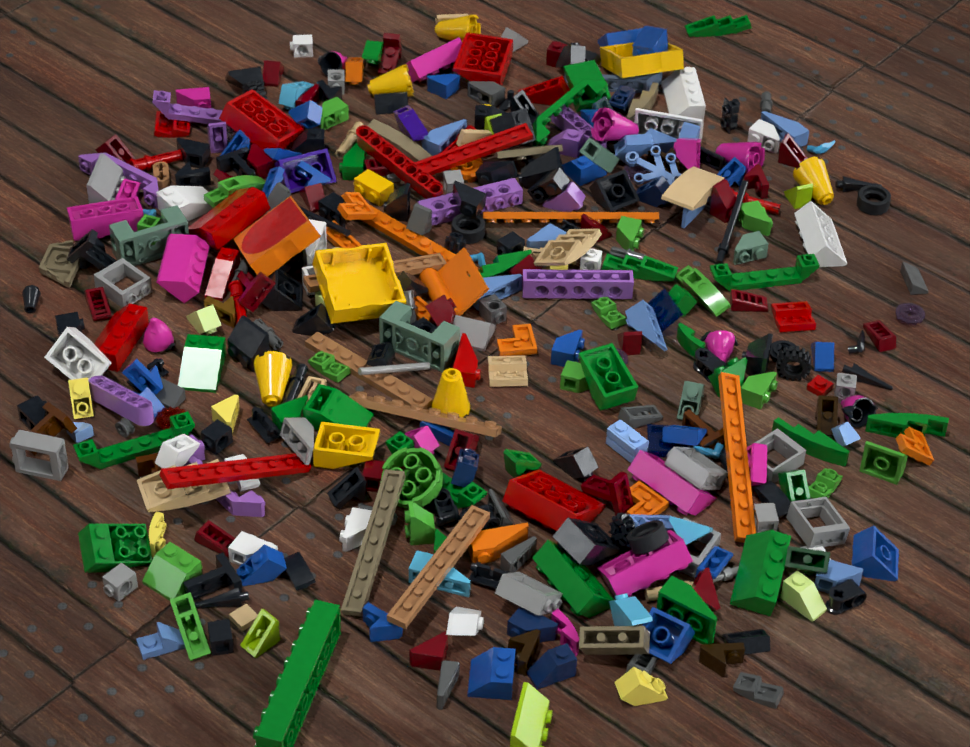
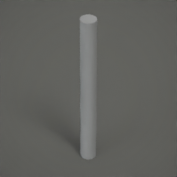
M430 363L362 367L358 369V374L371 375L429 370Z

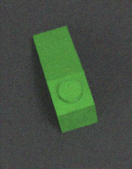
M191 592L170 599L190 661L211 654Z

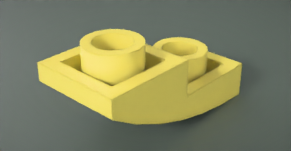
M157 511L152 518L149 528L152 558L166 543L163 537L166 530L164 513Z

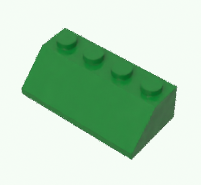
M774 530L746 535L730 605L771 616L777 602L791 535Z
M547 540L533 556L532 559L537 563L536 568L549 578L547 581L551 586L563 593L561 598L571 605L570 609L575 615L591 618L611 609L609 601L614 600L586 565L579 566L575 564L570 558L571 555L560 549L556 542Z

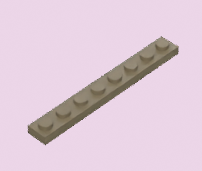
M384 470L341 608L344 615L363 617V607L368 602L406 478L404 471Z

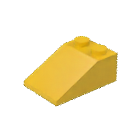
M321 422L313 449L314 467L335 469L373 460L380 429Z

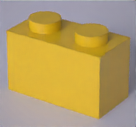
M367 169L354 178V192H359L365 199L378 206H382L388 201L389 195L394 192V183Z

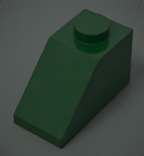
M788 546L785 560L786 572L795 573L798 570L803 575L827 574L831 553Z

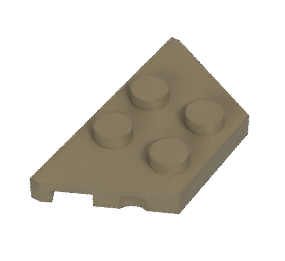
M562 144L508 149L497 152V158L513 157V160L526 159V155H529L530 158H538L555 147L559 148V152L563 151Z
M73 240L49 244L39 265V272L66 287H71L80 267L79 258L74 263L66 260L70 247L75 244Z

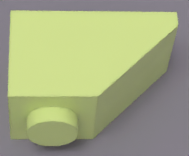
M214 305L186 316L187 320L199 334L206 332V335L217 332V327L222 326Z
M798 570L783 581L780 598L811 622L827 611L814 582Z

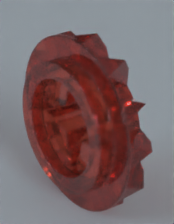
M170 406L169 409L163 408L162 412H157V425L164 430L169 429V417L186 412L185 409H180L179 406L176 408Z

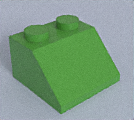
M866 441L859 472L897 485L905 470L908 455Z
M169 542L155 554L142 582L170 601L172 598L185 594V581L203 575L202 563L199 559Z

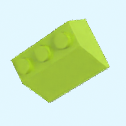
M528 682L523 683L511 732L510 747H544L541 746L542 741H547L548 728L545 727L546 723L551 724L553 711L549 710V700Z

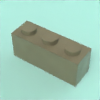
M645 626L580 627L579 649L585 655L649 654L650 632Z

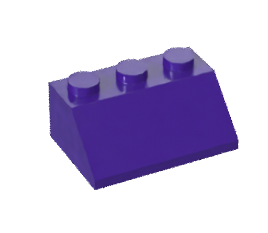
M328 148L281 159L274 163L275 167L280 166L285 169L281 184L290 189L291 193L298 192L304 188L309 179L308 177L300 176L297 173L298 171L295 170L296 165L301 160L331 178L327 184L337 182Z

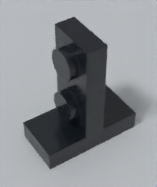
M247 146L216 157L217 169L225 173L233 170L237 176H256L254 169H251L247 164L250 151Z
M93 229L70 247L66 259L74 263L79 257H83L100 271L117 261L95 245L98 233Z
M224 553L215 555L217 569L184 582L185 594L191 592L193 600L227 586L230 590L239 587L240 593L243 592L242 580Z

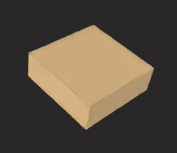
M245 604L231 612L229 619L241 631H244L252 626L258 615Z

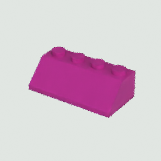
M460 37L406 63L409 69L407 72L411 77L412 83L417 80L419 83L426 80L429 74L436 75L440 73L439 69L441 68L444 71L452 67L451 63H455L462 45Z
M138 196L67 207L74 241H79L92 229L98 233V239L110 235V224L127 220L133 232H136L137 224L144 216Z
M168 235L156 283L185 304L199 293L210 245L197 235Z
M639 450L627 469L633 474V479L648 484L649 488L656 493L662 494V497L669 501V504H676L678 506L677 510L686 516L688 513L696 516L716 500L715 496L706 490L698 489L666 466L664 460L651 453Z
M670 529L667 531L669 535L668 541L658 549L645 554H634L630 550L597 567L614 597L625 593L628 594V597H631L632 593L639 589H647L651 586V583L666 579L670 573L676 570H683L689 563L693 562L684 540Z

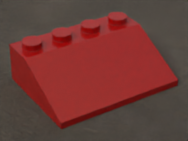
M466 32L453 66V71L469 81H493L502 86L513 56V39Z
M253 89L227 102L219 117L220 120L226 122V126L231 127L236 132L239 129L243 131L250 139L251 144L255 143L263 150L267 148L285 149L305 129Z
M255 187L236 190L189 226V235H197L211 247L219 250L271 209L265 193Z
M540 469L510 479L502 502L508 504L509 508L519 510L527 518L537 520L544 527L556 531L567 518L592 522L606 506V504Z

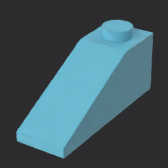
M305 81L282 84L278 104L284 105V108L290 110L295 108L296 100L315 84Z
M416 551L409 566V583L414 581L434 554ZM452 568L437 590L469 597L471 580L455 568Z
M625 593L616 595V600L609 601L614 626H633L653 621L652 616L635 596L628 597V594Z

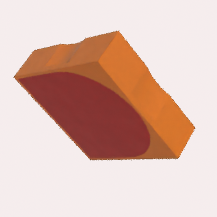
M289 196L233 238V240L258 275L261 271L266 276H269L293 256L320 238L321 235L292 196Z

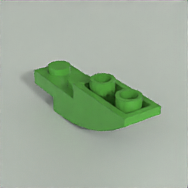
M251 175L231 177L218 182L217 189L204 194V201L214 208L236 190L255 187L262 191L266 181L261 177Z
M688 265L676 274V280L716 317L731 307L720 291L696 268L693 269Z

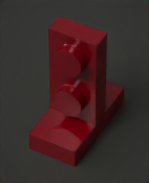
M384 33V47L378 76L397 68L398 59L402 56L400 34Z
M240 271L237 277L246 287V290L237 301L254 312L276 283L261 271L256 277L250 272L246 274Z
M619 472L611 480L593 474L581 484L582 492L611 501L615 515L617 513H626L634 506L627 473Z

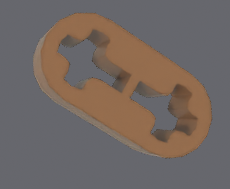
M161 161L154 163L153 176L157 178L158 188L168 187L170 185L168 164Z

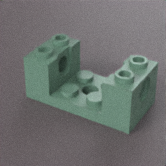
M178 205L160 210L163 224L133 232L127 220L110 224L112 253L117 261L123 258L133 266L163 258L168 235H189L188 221ZM157 241L155 245L150 246L152 242Z
M395 301L379 317L380 344L390 341L396 353L419 363L429 362L431 368L440 372L448 369L455 361L460 343V327L443 321L433 333L417 328L410 324L412 307Z

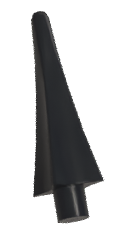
M843 176L842 181L835 182V187L842 188V192L860 190V188L866 185L882 187L881 184L864 182Z
M855 363L852 368L847 365L843 367L842 372L857 375V382L875 385L888 390L893 389L891 385L871 375Z
M239 587L218 596L196 602L195 606L196 608L241 607V601L250 600L249 592L240 593Z

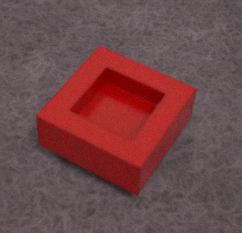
M817 375L807 384L806 390L816 396H826L833 389L834 383Z

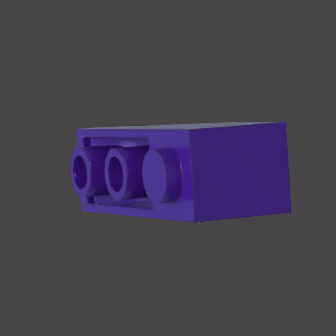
M409 105L393 111L399 130L410 139L420 141L424 139V136L428 135V131Z

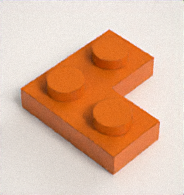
M359 192L344 193L342 198L346 203H339L337 210L345 220H370L375 218L376 213Z
M531 324L512 325L514 338L497 339L499 356L537 354V345Z
M908 427L904 431L905 435L900 433L895 438L899 446L898 450L901 453L927 465L934 461L922 432Z
M640 480L630 487L632 499L636 505L626 512L627 514L659 515L669 508V501Z

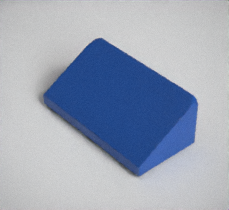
M281 148L264 149V152L269 157L277 161L302 155V153Z
M426 421L420 422V427L428 425L436 440L450 446L454 429Z
M681 425L664 426L662 440L663 442L697 446L706 435L707 429Z
M714 546L698 566L695 579L698 573L705 568H709L712 579H716L731 560L734 553Z

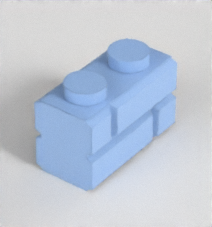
M618 420L607 428L606 444L630 463H632L639 450L648 452L649 441L624 421Z

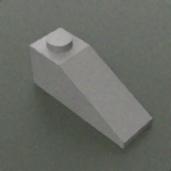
M305 417L284 418L280 436L303 463L309 465L314 449V427Z

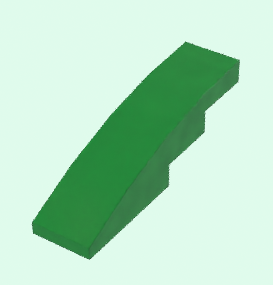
M715 15L685 25L689 37L722 36L752 28L747 15L732 19L731 15L717 20Z
M532 250L497 255L493 259V264L482 265L478 270L483 278L500 276L531 254Z
M607 254L601 270H633V278L674 281L679 267L645 255L643 260L629 255H625V258L621 259Z
M915 413L868 415L865 432L896 438L900 433L905 435L904 431L911 427L922 432L924 437L926 433L945 437L949 418Z
M779 417L773 421L772 432L778 428L803 447L807 455L845 467L847 465L850 451L821 431L813 434L800 424L792 427Z

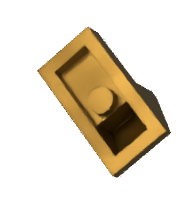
M210 296L204 299V308L214 305L220 322L235 328L236 317L233 296L224 303Z

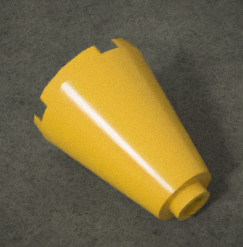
M471 14L439 21L435 26V33L438 37L450 41L460 37L463 42L466 32L480 34L481 26L476 20L479 19L478 16Z
M407 64L370 80V84L367 85L369 94H373L374 97V94L407 92L408 97H413V86L411 77L407 72L409 71Z
M811 157L802 161L799 164L800 167L797 170L796 168L793 170L794 180L800 186L813 183L812 198L820 205L831 203L834 193L824 160Z
M267 351L261 357L259 355L256 356L254 359V369L262 402L269 407H274L282 401L292 369V359L286 358V354L281 352Z
M449 368L442 372L432 402V408L440 409L441 413L445 414L448 412L458 413L459 417L464 418L465 415L468 416L470 413V402L461 372L457 369Z

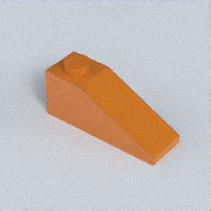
M349 57L346 61L345 82H349L350 85H359V82L363 81L365 60L362 57Z
M528 522L481 530L467 548L472 563L480 562L485 564L493 562L501 557V553L527 540Z

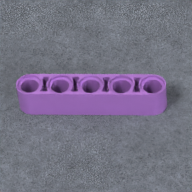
M564 106L562 108L563 111L557 117H551V121L562 131L574 129L584 132L583 145L588 138L594 139L591 133V128L593 127L571 108ZM595 140L607 149V141Z
M93 376L89 379L92 400L137 425L148 426L154 423L153 407L150 400L105 376Z

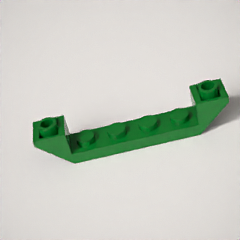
M583 79L545 110L533 123L536 141L532 143V146H543L549 140L547 137L551 132L545 126L551 121L550 118L552 116L557 117L563 111L562 108L564 106L569 107L574 102L573 99L576 96L580 98L586 93L592 100L596 97L600 98L606 93L605 88L608 83Z
M815 254L797 255L795 267L734 274L731 273L727 263L710 265L709 268L714 280L731 292V289L748 290L800 284L815 272L820 265Z
M187 411L170 416L169 429L101 449L96 448L93 439L74 444L73 448L79 461L103 469L136 459L139 456L157 453L163 442L182 434L188 435L195 427V423Z
M399 431L386 441V445L391 454L405 447L408 449L414 448V441ZM443 473L442 488L450 492L453 502L458 509L472 506L487 495V491L474 482H471L464 488L451 484L452 478Z

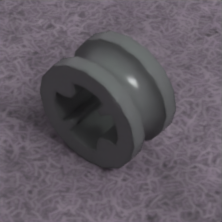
M125 417L115 424L117 432L122 437H128L129 433L135 431L133 423Z

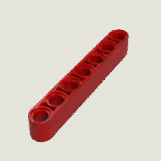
M366 125L359 126L356 129L358 146L403 182L410 183V187L422 197L429 199L444 195L443 185L378 133Z

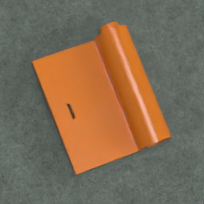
M462 248L440 270L436 271L433 268H426L419 275L421 282L428 288L427 294L433 302L442 295H445L447 299L451 298L456 305L454 311L458 316H461L489 290L466 248Z

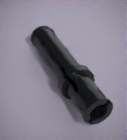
M297 364L294 375L290 377V385L282 404L298 397L308 372V367L305 364Z

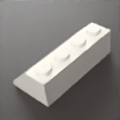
M685 67L684 69L674 71L661 82L668 113L702 119L704 122L706 105L695 67Z
M639 108L635 110L634 123L638 125V134H645L652 128L678 139L683 123L688 122L700 126L699 139L702 140L704 127L702 119Z
M812 201L794 213L796 217L795 222L800 229L799 234L804 241L803 246L808 254H815L820 265L819 267L846 266L848 264L833 221Z

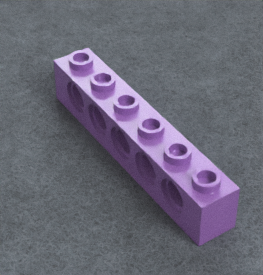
M515 178L474 188L487 194L485 207L480 214L519 205L523 201V189ZM453 193L418 201V204L432 210V226L452 221L454 217L462 214L457 207L452 195Z
M523 269V298H633V270Z

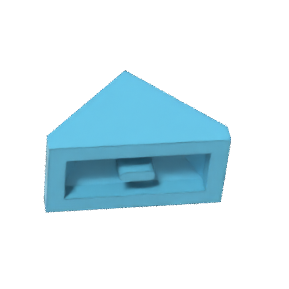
M670 516L669 519L675 532L684 540L686 545L711 533L713 530L712 527Z

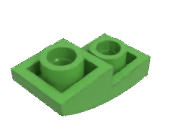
M601 297L591 302L594 311L608 328L613 329L627 324L626 317L617 311L616 303L608 297Z
M323 351L316 353L308 360V363L315 370L337 383L351 373L349 366L336 362L334 355Z
M823 469L817 474L815 482L808 487L810 497L829 498L841 482L843 476L837 474L833 469Z

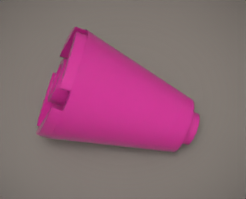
M610 108L598 109L592 118L594 125L591 128L593 138L598 141H618L625 135H636L639 133L636 123Z
M759 142L722 143L716 148L715 152L724 157L727 163L736 157L745 165V174L756 164H760L762 167L765 158V149L761 147L763 144Z

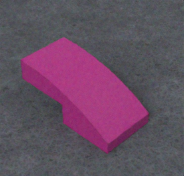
M557 609L552 612L551 620L558 623V633L561 635L560 644L567 643L574 655L577 656L579 654L578 633L570 620Z

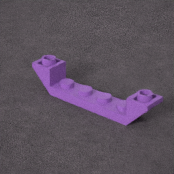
M154 90L153 104L168 119L204 124L223 122L219 119L222 110L170 104V92Z
M100 153L78 156L80 170L91 175ZM103 153L123 169V176L126 179L141 183L140 189L144 193V202L158 209L156 194L158 192L157 178L107 153Z
M190 435L189 437L199 442L200 445L186 462L185 466L194 462L203 464L202 461L205 460V446L201 440H197L193 435ZM252 490L240 497L236 492L231 491L230 494L216 498L233 516H265V501Z

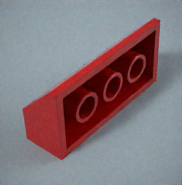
M129 303L114 313L95 341V346L111 362L107 370L118 372L144 333L145 328L149 324L147 307Z

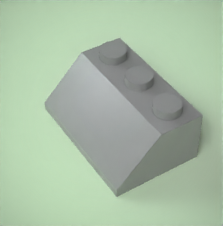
M100 153L87 183L89 204L115 200L123 179H126L123 176V169L103 153Z

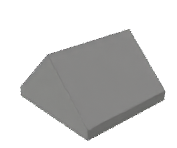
M455 315L453 325L460 327V339L462 333H466L472 348L485 352L496 329V325Z

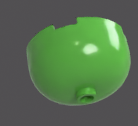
M405 447L393 453L382 467V477L385 469L403 471L399 467L405 466L406 478L397 506L408 509V502H414L420 507L430 504L438 496L443 484V472L439 462L431 452L421 447L420 449H408Z

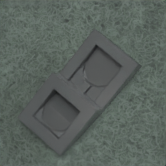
M740 672L733 686V691L758 704L775 709L784 694L783 687L762 683L761 676Z

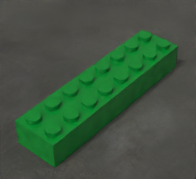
M315 600L312 607L307 609L306 621L299 628V637L293 641L290 657L287 656L284 662V671L277 677V687L275 691H271L269 705L263 709L261 714V723L254 729L253 739L256 740L255 747L294 746L341 635L340 605Z

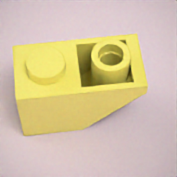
M88 377L68 380L74 419L94 416Z
M635 667L615 681L621 700L633 706L665 701L668 698L665 692V684L661 679L654 678L646 671H641Z

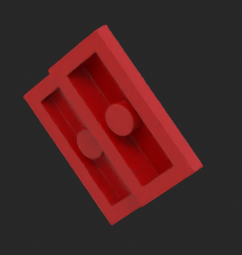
M156 112L154 136L163 138L189 136L190 122L168 119L162 112Z
M807 301L771 304L772 314L779 332L816 330V322L811 316L812 308Z

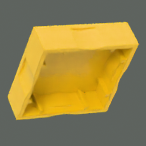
M634 42L600 47L601 66L621 78L684 69L683 49L669 43L668 51L637 56L632 54Z
M387 243L315 251L312 265L331 324L379 318L395 301L406 304L400 281L394 272V263Z

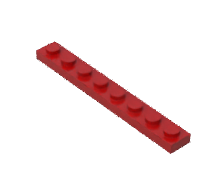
M524 123L415 163L430 175H434L532 140L533 134L528 125Z
M293 453L162 468L159 476L167 489L306 473L310 471L312 466L310 464L305 465L297 454Z

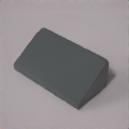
M902 262L900 272L910 294H927L929 291L919 269L906 262Z
M161 378L163 389L155 396L164 406L175 410L186 399L185 389Z
M489 489L488 504L494 508V515L500 521L499 527L515 525L502 499L492 489Z

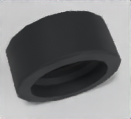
M866 185L858 191L857 207L869 215L884 214L889 209L891 194L884 187ZM866 198H875L880 200V202H872Z
M459 214L452 220L451 233H461L463 239H467L466 244L477 243L484 238L485 221L479 215L474 219L465 214ZM464 226H472L477 229L467 231L460 228Z
M654 520L637 526L628 533L626 538L634 554H645L663 546L668 541L669 535L663 522Z

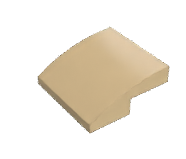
M488 356L489 386H528L526 356Z

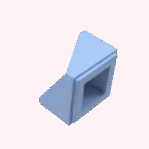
M73 422L77 429L72 434L67 431L76 444L94 436L93 426L85 422Z
M849 422L831 429L836 442L841 446H846L860 439V436Z

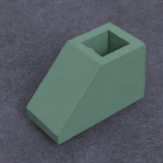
M588 138L579 151L609 173L612 172L620 158L592 138Z
M760 231L743 234L734 251V265L767 258L769 243Z
M684 381L677 419L683 420V413L689 409L695 415L699 414L705 390L704 384Z

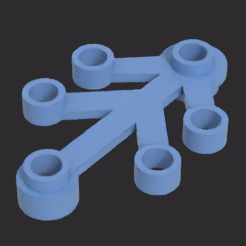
M657 145L652 146L650 152L654 157L656 166L639 158L638 153L634 151L626 154L625 162L628 166L634 167L639 165L651 171V173L647 174L636 173L634 175V182L637 185L664 176L671 185L675 179L682 175L678 172L675 163L676 156L673 153L666 155V163L669 164L671 173L665 171L660 156L661 148ZM672 157L674 160L669 161L668 158ZM641 177L642 180L638 181L636 178Z

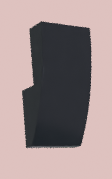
M769 481L754 487V491L761 503L775 504L778 519L787 516L791 502L776 484Z
M300 552L284 558L287 567L285 571L296 591L306 589L316 582Z

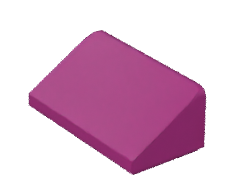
M123 179L115 200L138 196L141 183Z
M753 443L747 447L751 486L765 484L767 481V445Z

